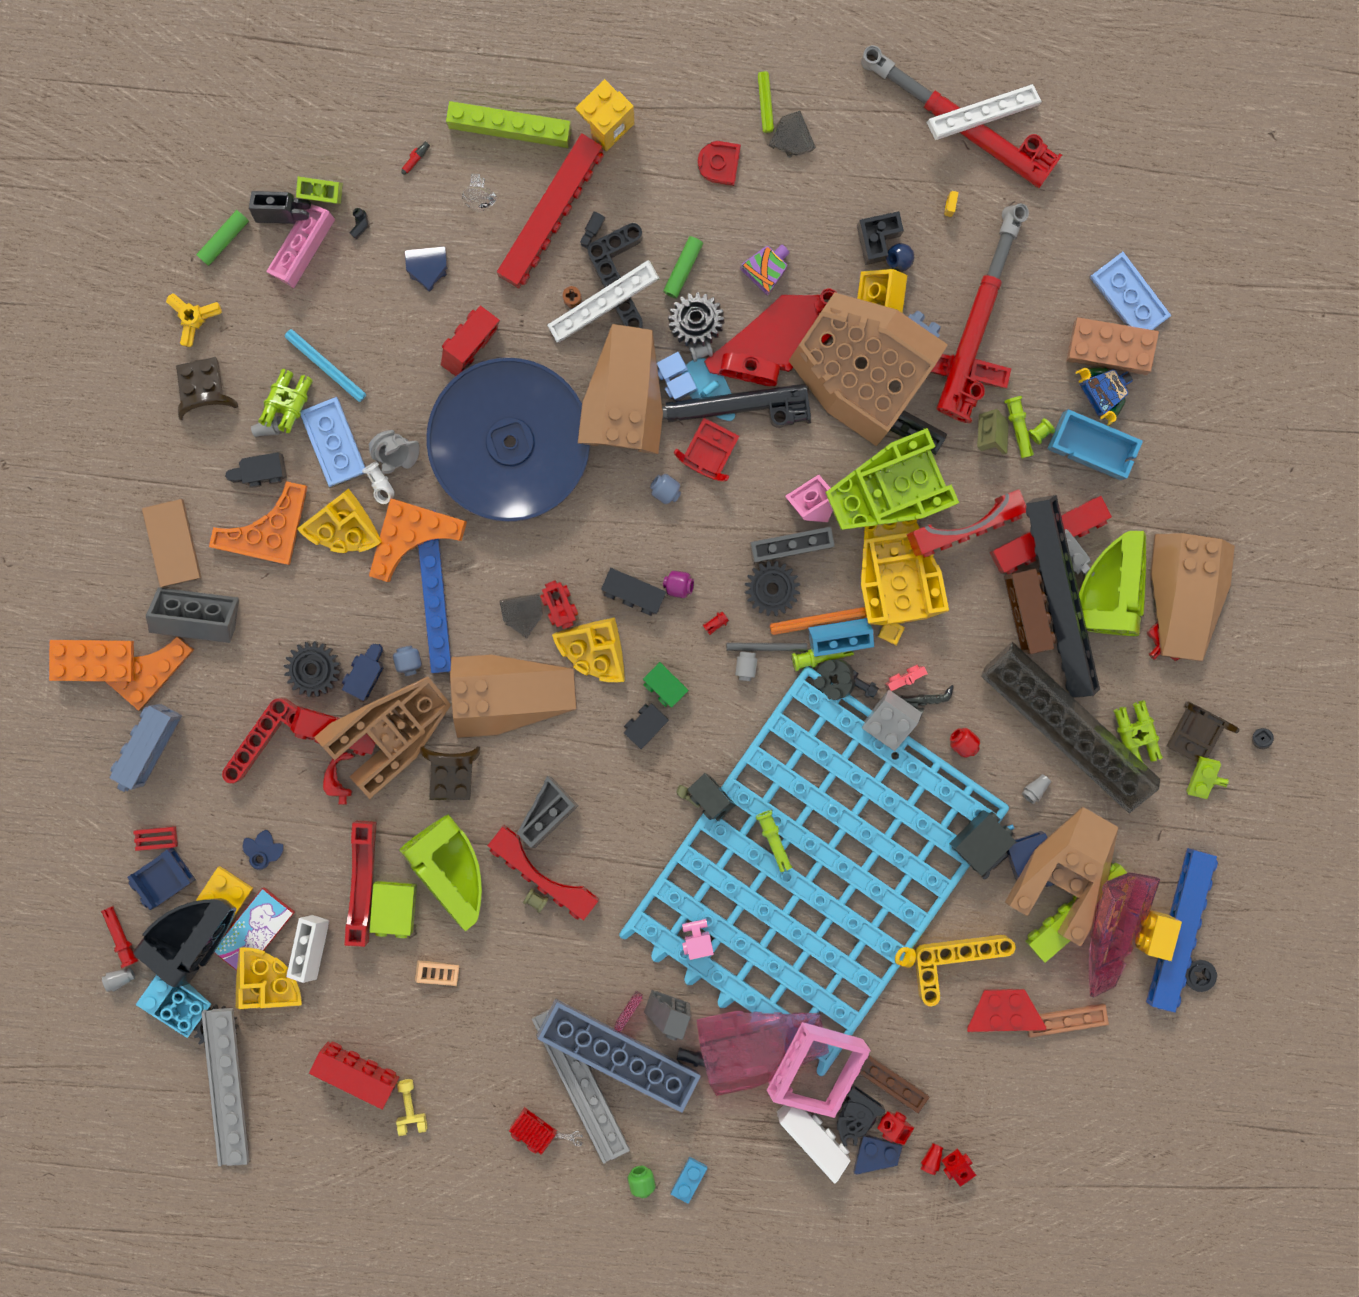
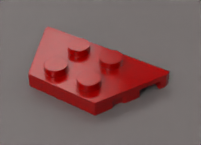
M1025 989L983 990L980 1001L967 1027V1032L1046 1030L1043 1020Z

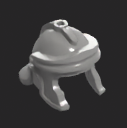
M394 430L377 434L369 443V452L372 459L383 463L382 474L392 473L395 471V468L400 466L411 468L419 455V442L408 441L401 435L395 434Z

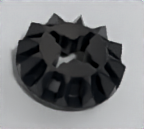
M1205 960L1191 961V966L1187 969L1185 975L1186 984L1197 992L1210 990L1217 980L1215 967ZM1203 970L1202 974L1207 979L1205 980L1204 978H1199L1197 980L1198 977L1195 975L1194 972H1201Z

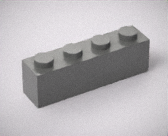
M831 527L749 543L753 563L835 547Z

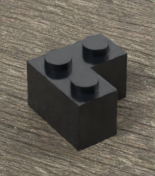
M900 211L859 220L857 229L865 265L885 261L888 257L885 240L901 237L904 229Z

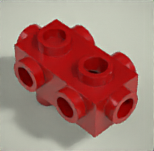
M556 580L545 584L546 588L542 589L543 594L540 597L544 606H549L551 613L548 614L551 624H556L557 627L562 626V629L573 626V621L576 620L575 616L579 614L575 604L570 605L568 597L571 594L567 585L563 586L561 582L557 583ZM558 592L560 594L559 599H553L552 594Z

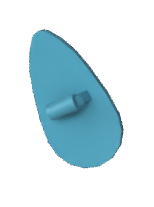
M700 358L696 362L692 360L686 365L688 371L682 373V375L689 372L698 388L697 391L689 395L692 399L731 394L724 376L709 373L704 363L706 359ZM735 414L720 415L715 417L726 421H732L735 418Z

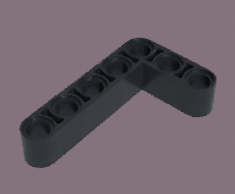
M627 224L589 245V259L604 288L621 278L611 258L633 248L642 241V229L638 224ZM634 230L639 235L633 239L628 236V233ZM612 240H619L621 244L614 248L610 246V242ZM600 249L603 253L601 256L595 257L592 255V251ZM603 267H610L612 271L610 274L604 275L601 273V269ZM631 297L623 302L630 305L628 311L620 310V304L614 308L623 326H628L631 321H637L640 324L638 328L643 329L642 318Z

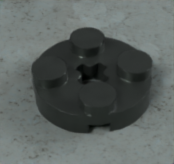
M828 660L821 664L817 670L821 676L814 680V684L828 699L839 700L852 693L855 687L854 671L847 662L843 660ZM837 675L839 683L831 684L832 676Z

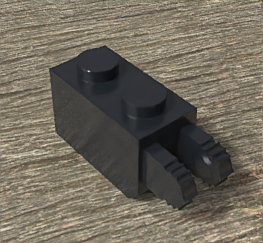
M252 191L249 210L255 223L295 224L296 220L305 221L309 218V213L304 209H310L311 202L307 199L294 198L293 194L289 192Z
M276 452L242 458L239 462V468L228 470L225 477L228 481L233 483L242 482L249 485L250 488L260 487L263 482H269V484L281 483V479L287 478L283 454Z

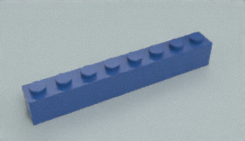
M1187 848L1169 914L1180 920L1182 924L1172 961L1161 958L1157 959L1146 1000L1152 1007L1175 1013L1176 1008L1180 1006V993L1186 985L1185 975L1187 969L1191 966V952L1196 947L1197 939L1195 937L1197 930L1202 925V911L1206 909V896L1208 891L1211 890L1212 874L1215 872L1218 864L1217 856Z

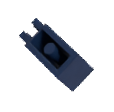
M373 643L369 646L370 648H368L366 654H360V656L357 655L351 664L353 667L351 673H347L342 681L344 685L343 691L362 701H366L369 698L384 669L382 662L379 661L383 652L381 644Z

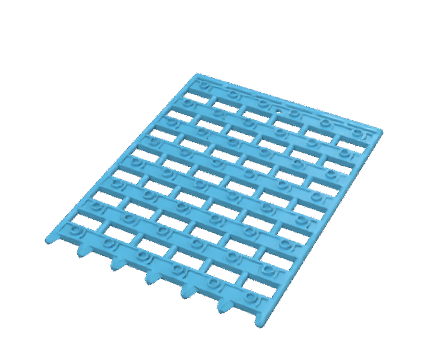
M809 666L804 667L721 786L722 790L738 807L750 814L741 830H737L723 819L720 821L716 819L709 820L702 814L619 933L620 938L627 939L636 932L654 944L651 955L654 962H660L670 955L687 967L684 978L687 985H693L703 978L719 989L721 992L717 1002L720 1008H726L736 1001L754 1014L751 1021L753 1031H759L769 1024L786 1036L784 1044L785 1053L802 1023L801 1020L776 1004L787 988L813 1005V1008L804 1019V1023L811 1024L821 1011L846 1028L843 1034L852 1036L900 967V965L895 963V955L902 947H914L970 866L949 844L957 836L947 829L958 812L970 821L982 810L988 813L993 812L970 796L973 791L999 808L998 812L995 813L1000 818L998 823L1001 822L1009 810V806L910 736H907L896 751H893L862 729L864 721L838 704L841 699H828L824 693L805 681L808 676L814 680L821 676ZM851 695L842 698L867 717L871 714L872 710ZM793 697L820 715L809 732L782 714ZM826 720L853 738L842 755L815 737ZM770 730L797 748L786 765L759 747ZM859 743L886 761L875 778L848 760ZM909 745L932 761L933 765L931 768L905 751V747ZM893 752L898 753L897 759H892L891 754ZM803 753L830 771L819 788L792 770ZM747 764L773 781V784L763 798L736 780ZM892 766L919 784L908 801L881 783ZM942 768L965 784L966 788L964 791L938 774V770ZM836 776L863 794L852 811L825 793ZM780 787L806 804V807L796 821L769 803ZM925 789L952 807L941 824L914 806ZM869 799L896 817L885 834L858 816ZM813 809L839 827V830L829 844L802 826ZM772 810L774 822L779 827L778 834L783 837L781 842L784 850L792 843L816 860V863L806 877L793 868L787 871L785 868L784 872H780L774 854L746 836L757 821L756 815ZM902 822L929 840L918 857L891 839ZM701 830L727 847V850L717 864L690 846ZM846 832L872 850V853L862 867L835 849ZM935 845L962 863L951 879H948L924 862ZM734 853L760 870V873L750 887L723 869ZM879 855L905 873L895 890L868 872ZM678 863L704 881L694 897L667 879ZM823 866L849 883V886L839 900L812 882ZM767 876L793 893V896L783 910L756 892ZM912 878L939 896L928 913L901 895ZM711 886L737 904L727 920L700 902ZM856 889L882 906L872 923L845 905ZM654 897H657L681 914L671 930L644 912ZM800 899L826 916V919L816 933L789 915ZM744 909L770 926V929L760 943L733 925ZM889 912L915 929L905 946L878 928ZM688 919L692 922L706 919L708 927L702 929L706 932L709 931V934L714 937L711 942L713 953L722 942L747 960L738 975H734L711 959L712 955L690 960L689 954L685 955L682 943L686 941L677 935L683 927L682 924H685ZM833 922L859 939V942L849 956L822 938ZM777 932L803 949V952L793 966L766 948ZM866 945L892 962L882 979L855 961ZM905 952L900 957L901 961L904 958ZM810 955L836 972V975L826 989L799 971ZM754 965L780 983L770 999L743 981ZM843 978L869 995L859 1012L832 994ZM813 1041L808 1052L820 1059L817 1067V1074L819 1076L825 1075L843 1048Z

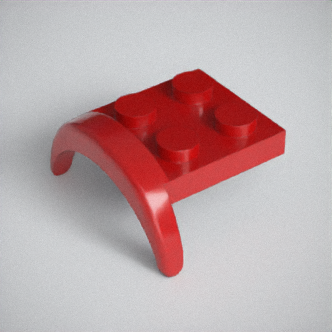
M703 418L686 453L683 454L679 449H675L674 455L682 464L712 480L724 482L729 479V475L721 474V471L740 436Z

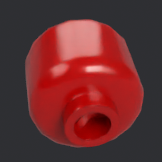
M958 728L951 734L950 746L961 757L975 756L979 752L980 739L970 729Z

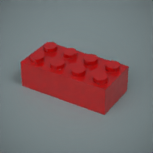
M327 1042L323 1046L308 1073L382 1110L400 1078L396 1075L395 1071L388 1068L383 1069L373 1060L362 1059L357 1052H348L342 1049V1046L336 1042Z

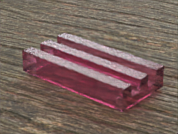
M635 991L616 1020L615 1030L621 1033L643 999V994Z

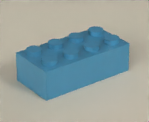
M1068 409L1062 412L1047 450L1061 456L1068 455V459L1121 481L1128 478L1134 461L1131 459L1137 457L1143 441Z

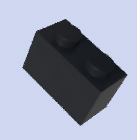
M652 703L649 706L645 704L638 711L640 715L637 719L631 718L624 725L626 729L624 734L640 749L669 721Z

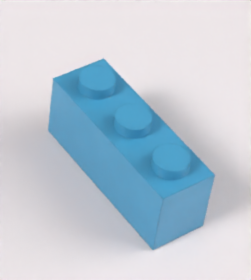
M867 618L808 628L810 646L814 657L874 647L873 628L871 624H868Z

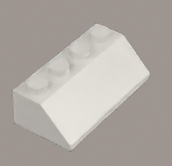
M783 1105L777 1111L780 1124L835 1184L850 1162L849 1150L843 1143L839 1145L836 1142L835 1134L829 1128L825 1129L821 1125L823 1122L816 1113L812 1115L809 1111Z

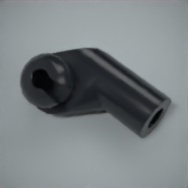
M361 208L354 209L353 216L355 217L356 225L349 232L356 240L369 225L367 213Z

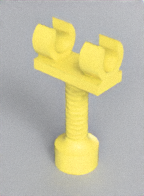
M405 1079L397 1082L398 1092L403 1094L406 1116L397 1118L398 1135H406L408 1132L407 1124L417 1122L419 1133L426 1132L427 1121L425 1113L414 1115L410 1093L414 1089L413 1080Z

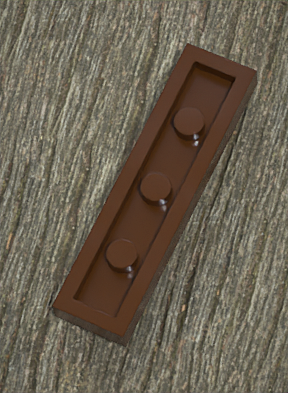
M870 1055L860 1069L859 1074L918 1114L930 1098L924 1091Z

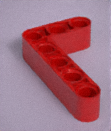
M278 698L270 702L223 769L222 777L225 782L235 783L245 777L282 723L291 728L297 705L286 698ZM278 702H282L285 706L282 713L276 709ZM267 718L273 722L271 729L265 727V720ZM255 735H258L261 738V743L259 746L255 745L253 742V738ZM307 737L308 740H315L314 738ZM243 752L249 754L248 762L242 760L241 755ZM232 768H234L238 773L236 779L230 776V770Z

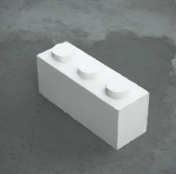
M314 915L299 918L286 977L302 983L317 979L329 920Z

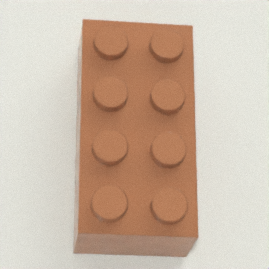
M1077 317L1074 321L1066 361L1148 375L1152 369L1159 331Z

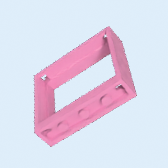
M802 1022L767 1092L775 1103L835 1118L871 1050L861 1038ZM813 1041L852 1051L826 1102L787 1092Z

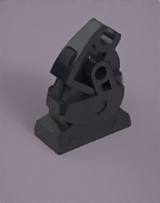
M852 1084L848 1093L849 1097L843 1102V1109L838 1113L836 1122L837 1130L844 1146H847L846 1140L848 1138H853V1146H856L858 1143L857 1137L865 1135L875 1124L877 1116H882L886 1111L881 1103Z

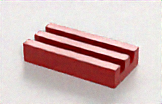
M176 826L133 831L135 835L134 843H136L135 851L178 846ZM171 831L172 834L166 836L144 838L140 837V834ZM172 839V843L141 845V842Z

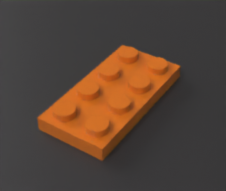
M49 640V681L132 682L134 681V641Z

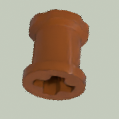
M569 286L563 291L564 303L569 308H574L581 304L582 298L578 288ZM572 293L575 295L574 301L569 299Z

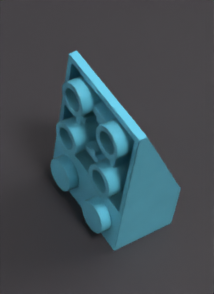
M157 975L136 1003V1006L186 1038L189 1037L201 1020L202 1011L208 1010L211 1005L190 984L175 988L168 985Z

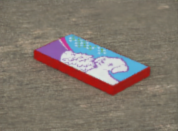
M263 887L225 933L214 953L237 971L239 947L255 948L264 951L295 911Z

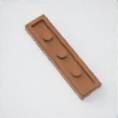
M1099 1004L1039 1014L1046 1026V1030L1028 1031V1036L1031 1038L1109 1025L1106 1005Z

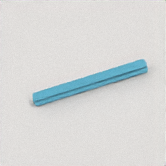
M292 329L287 331L285 338L358 402H361L366 397L365 392Z

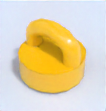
M902 947L895 955V963L902 967L910 968L916 961V953L913 948ZM905 952L904 958L901 961L900 957Z

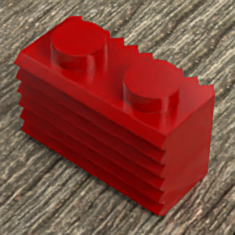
M524 1107L511 1124L509 1132L516 1141L520 1142L522 1140L526 1143L527 1148L535 1154L538 1152L542 1155L556 1136L557 1130Z

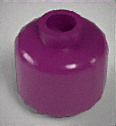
M674 570L668 576H665L663 588H666L667 594L671 597L686 598L693 592L694 579L687 572Z

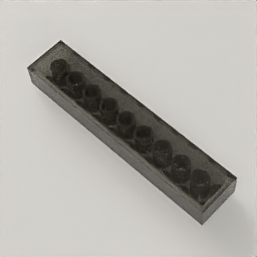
M1011 642L984 667L981 677L1128 813H1131L1159 790L1160 778L1014 642Z

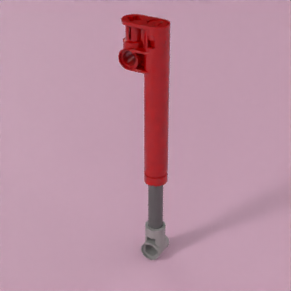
M871 45L865 49L861 59L864 69L874 71L882 78H888L924 103L923 108L929 112L931 111L934 116L960 109L958 105L948 98L941 96L938 91L935 90L932 93L895 66L896 63L883 55L877 46ZM873 55L876 60L870 61L867 59V56ZM985 124L959 132L1038 189L1062 157L1061 153L1057 155L1048 149V145L1043 143L1042 138L1037 134L1029 135L1022 145L1017 148ZM1033 143L1036 149H1030L1027 144Z
M1022 203L1008 206L1002 212L1003 223L999 232L1001 237L988 274L982 277L981 286L978 288L936 408L937 411L959 422L968 424L972 422L970 416L973 407H976L978 400L983 398L985 394L983 384L969 377L1002 284L1000 276L1012 242L1017 238L1022 222L1027 220L1029 216L1027 206Z

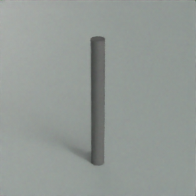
M726 643V651H807V643Z

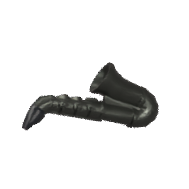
M951 685L945 691V694L901 695L899 697L923 714L924 708H919L918 705L925 706L927 704H939L949 701L953 694L954 686Z

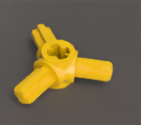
M173 293L166 300L167 304L178 312V317L181 319L180 325L183 326L180 344L185 347L193 346L195 331L205 323V319L222 313L218 302L203 307L199 305L193 306L190 303L186 304ZM191 314L194 316L193 320L189 317Z

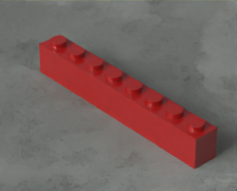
M581 133L497 270L500 278L518 289L521 285H525L528 282L530 270L532 267L536 268L541 259L539 256L543 250L546 251L550 246L551 240L549 239L553 233L557 234L562 225L560 221L563 216L567 217L569 215L574 198L578 199L583 191L582 185L585 181L588 182L593 175L592 169L595 164L599 165L604 157L602 145Z

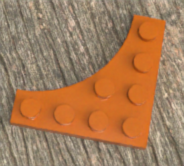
M286 481L284 490L275 504L276 506L267 515L253 522V524L230 529L213 527L209 547L290 565L308 486Z
M390 498L380 534L382 542L377 545L369 576L390 582L396 567L402 560L401 558L409 550L433 539L462 541L467 521Z
M176 637L171 643L157 652L134 657V681L105 682L140 711L194 649L183 639Z

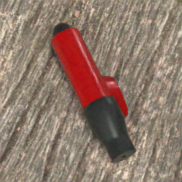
M426 141L410 153V159L402 167L401 173L403 175L408 174L430 147Z

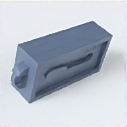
M162 704L149 705L143 709L140 714L141 721L133 727L129 743L124 744L120 751L122 755L119 761H116L110 770L112 774L109 778L119 783L117 789L125 792L129 789L132 790L145 785L182 717L181 714Z

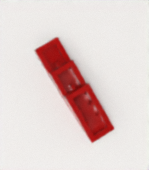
M942 354L930 373L947 377L955 355ZM975 359L969 377L981 382L983 385L1006 389L1012 368Z

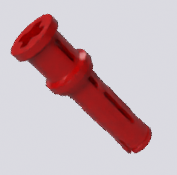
M114 906L102 910L101 913L116 946L114 947V952L118 953L122 963L120 965L121 969L138 962L139 959L135 957L131 948L133 944L127 941Z

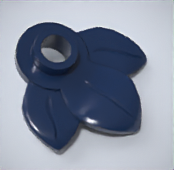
M268 830L260 832L255 840L245 838L243 841V851L249 857L250 865L257 870L266 868L270 862L278 860L283 853L284 845L273 843V837ZM258 856L263 857L262 863L257 861Z

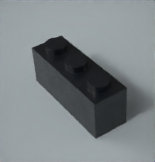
M611 567L601 588L604 591L603 596L613 600L618 597L623 600L622 604L631 608L634 605L642 608L640 612L652 616L653 613H658L666 594L664 590Z

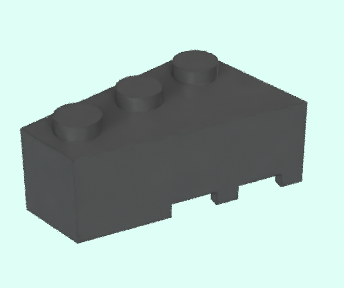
M550 776L546 777L545 783L537 794L534 804L517 832L530 848H536L579 806Z
M651 990L644 1013L662 1033L666 1034L667 1038L683 1040L691 1017L690 1003Z

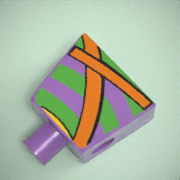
M782 244L775 251L766 246L741 265L740 270L768 296L786 271L788 265L783 260L790 252Z

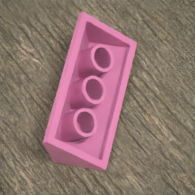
M311 204L310 209H304L309 213V218L305 221H296L266 271L292 288H295L335 221V218L328 210Z

